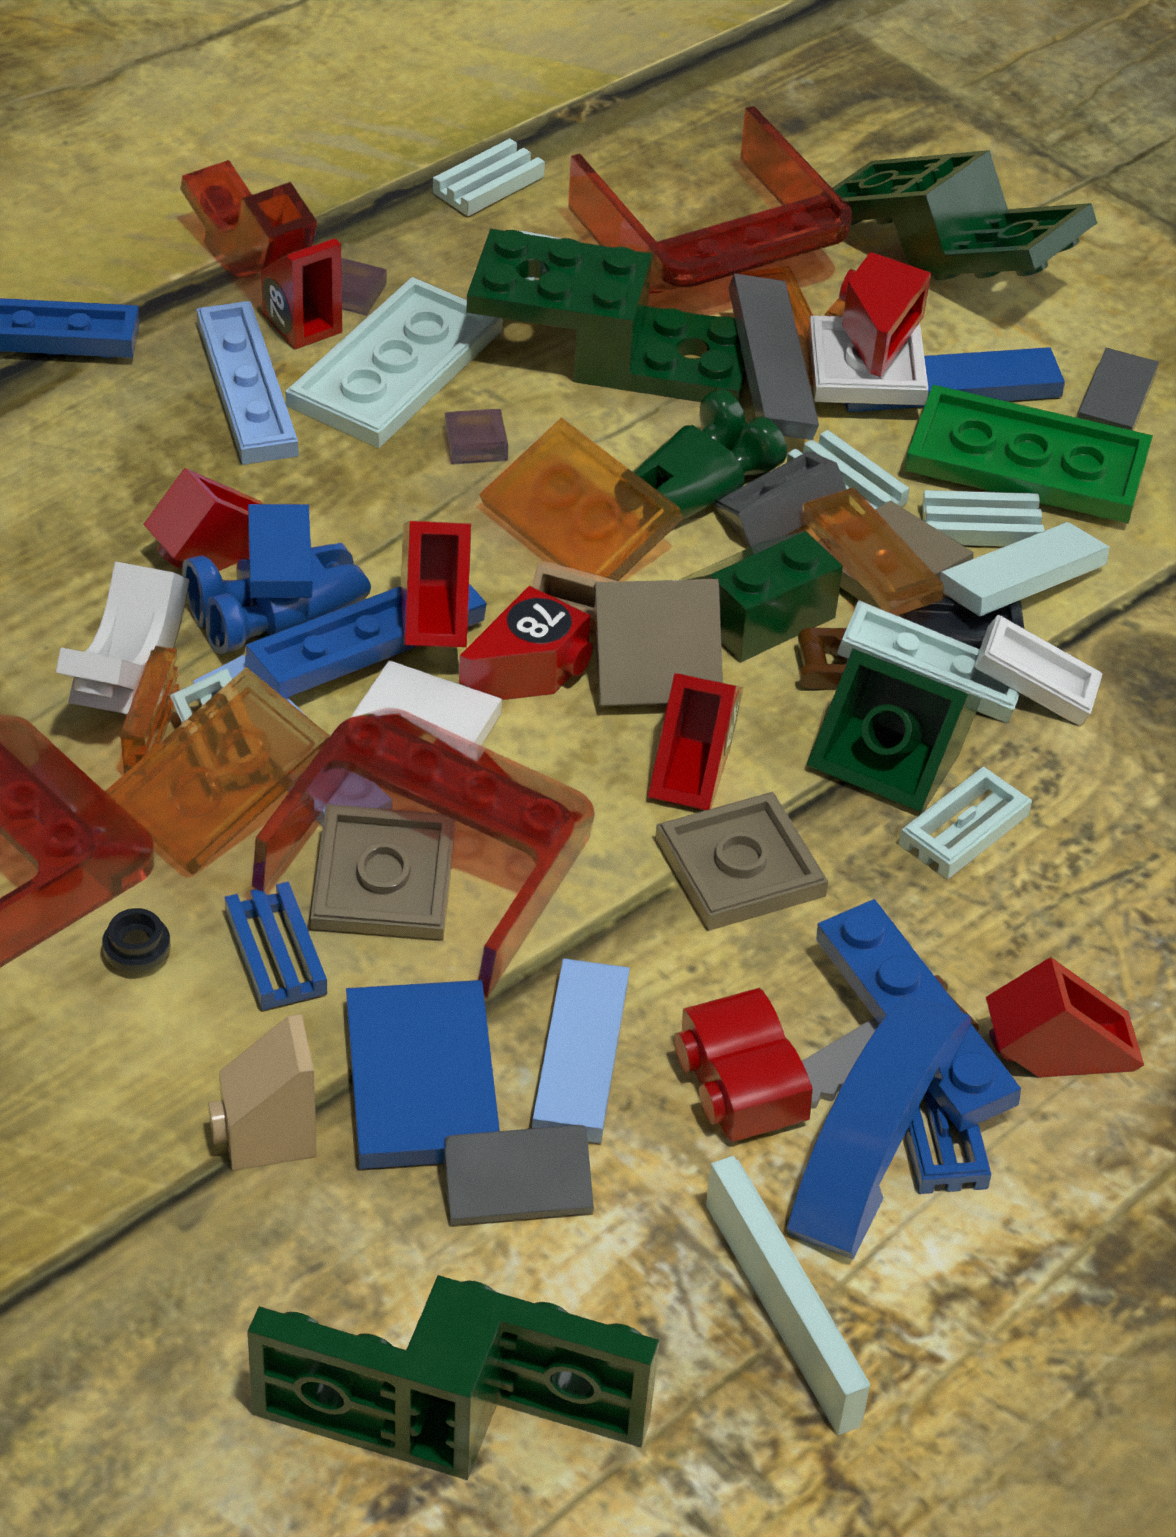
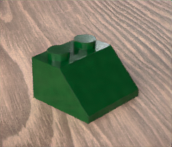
M807 531L765 540L679 580L718 579L721 644L741 663L798 636L799 632L803 629L815 628L836 617L843 565Z
M852 648L808 759L807 766L924 812L957 760L982 698Z

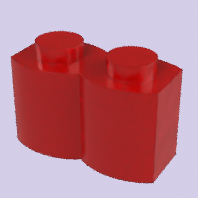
M760 987L683 1008L682 1031L674 1035L675 1050L682 1069L686 1073L694 1071L701 1083L699 1087L700 1100L705 1116L711 1125L719 1123L729 1140L735 1142L810 1120L813 1088L809 1076L796 1049L785 1037L781 1022L771 1001Z

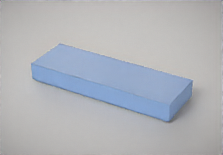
M563 958L533 1115L532 1129L583 1125L586 1128L588 1142H602L630 967Z

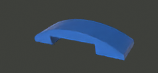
M908 994L887 1014L853 1065L818 1136L792 1208L787 1226L789 1235L854 1259L884 1199L879 1185L933 1077L944 1078L972 1022L970 1015Z

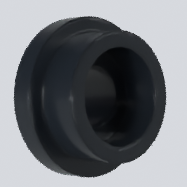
M142 908L127 909L115 915L105 930L102 938L103 953L107 961L120 970L128 972L146 971L158 966L168 956L171 947L170 933L166 925L155 913Z

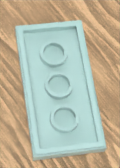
M411 277L285 391L286 407L380 448L502 332L503 318L466 313L467 300Z

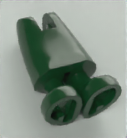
M715 389L707 394L700 403L699 417L702 431L694 425L683 426L623 479L616 489V498L632 512H638L645 508L644 520L657 530L670 527L711 506L718 500L744 486V477L765 474L783 464L787 457V445L778 426L763 416L756 417L746 423L743 409L738 400L725 389Z

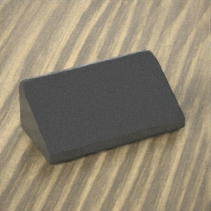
M807 451L718 500L714 505L716 511L744 544L752 547L765 540L785 536L845 503L848 500V492L837 462Z
M583 1125L450 1135L444 1139L443 1168L451 1225L593 1213L594 1204L586 1128Z

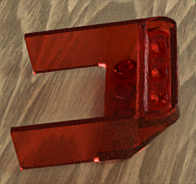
M755 106L745 108L740 160L782 206L661 241H656L580 153L571 156L569 210L599 245L608 247L621 246L634 251L652 253L649 293H661L665 290L694 287L731 276L734 273L738 274L839 244L848 238L852 219V210L849 205Z
M381 708L343 721L334 730L256 836L251 886L262 892L266 889L350 771L528 854L534 860L536 866L484 945L478 980H482L484 998L488 999L589 840L595 817L591 801L582 792L401 709Z
M0 713V834L38 870L34 878L0 898L1 968L145 880L151 874L155 860L152 837L138 821L28 720L20 716Z

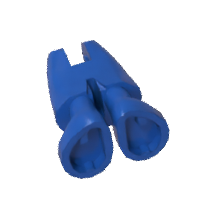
M343 543L311 547L312 598H250L249 559L238 561L236 567L237 580H223L215 564L205 556L185 559L182 567V576L189 579L186 597L194 620L199 628H206L211 648L221 655L237 651L251 637L262 633L270 636L365 600L371 591L370 581L363 570L353 564V556Z

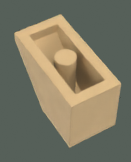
M302 1014L291 1015L283 1019L219 1071L221 1100L208 1102L210 1126L214 1145L227 1143L232 1171L317 1157L314 1068Z

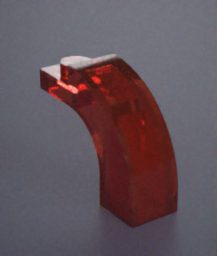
M230 160L182 175L180 190L206 228L204 236L205 245L214 257L236 276L251 278L260 275L262 269L282 257L313 245L318 222L291 182L252 195Z

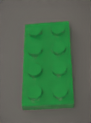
M933 384L907 452L904 471L925 475L933 479H942L972 486L988 492L1039 494L1040 504L1065 508L1094 515L1098 518L1129 524L1153 435Z

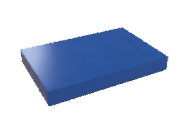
M482 980L346 988L359 1169L443 1164L444 1139L447 1136L500 1131Z

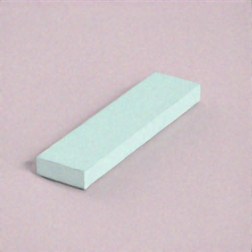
M733 1155L711 1163L706 1199L707 1209L837 1436L861 1427L870 1382L740 1161L736 1160Z

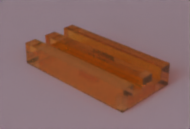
M155 646L154 650L150 652L120 733L123 769L126 779L149 781L175 708L170 695L180 690L179 684H176L179 673L178 667L175 666L177 660V649Z

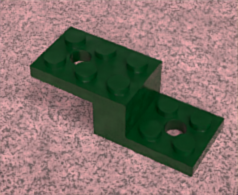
M990 150L871 161L808 204L814 223L837 222L838 227H848L870 219H875L879 225L893 222L907 265L930 272L931 275H934L935 280L938 281L968 273H974L976 278H988L1007 271H1016L1018 276L1036 274L1047 268L1048 260L1058 252L1066 251L1076 246L1080 242L1079 237L1097 224L1092 203L1008 209Z
M489 230L467 293L466 313L576 330L574 383L701 402L707 394L715 389L722 388L729 391L738 402L740 399L746 369L735 318L683 312L676 308L664 309L648 306L652 253L634 251L621 246L608 247L582 243L570 238L556 239L524 234L517 230ZM535 277L539 278V280H529L525 278ZM685 355H696L701 358H688Z
M437 1275L406 1350L394 1347L387 1340L373 1334L362 1333L354 1335L321 1325L315 1319L303 1313H280L260 1306L247 1331L252 1415L464 1480L469 1479L497 1405L640 1448L650 1424L659 1339L642 1335L638 1330L628 1325L619 1323L607 1325L570 1314L562 1307L553 1303H532L498 1293L488 1285L477 1281L467 1280L461 1282Z

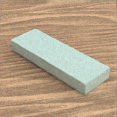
M1066 522L942 571L939 590L976 615L982 616L1106 565L1110 547L1073 524Z
M861 601L857 603L837 651L838 655L849 659L852 648L980 697L982 699L977 711L1005 723H1008L1020 695L1016 690L974 668L980 649Z

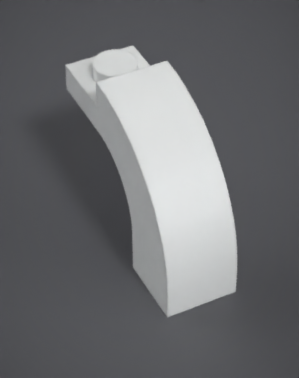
M115 561L104 615L92 644L85 652L60 648L55 673L73 678L68 703L128 715L139 713L148 704L155 693L174 647L189 579L174 572Z

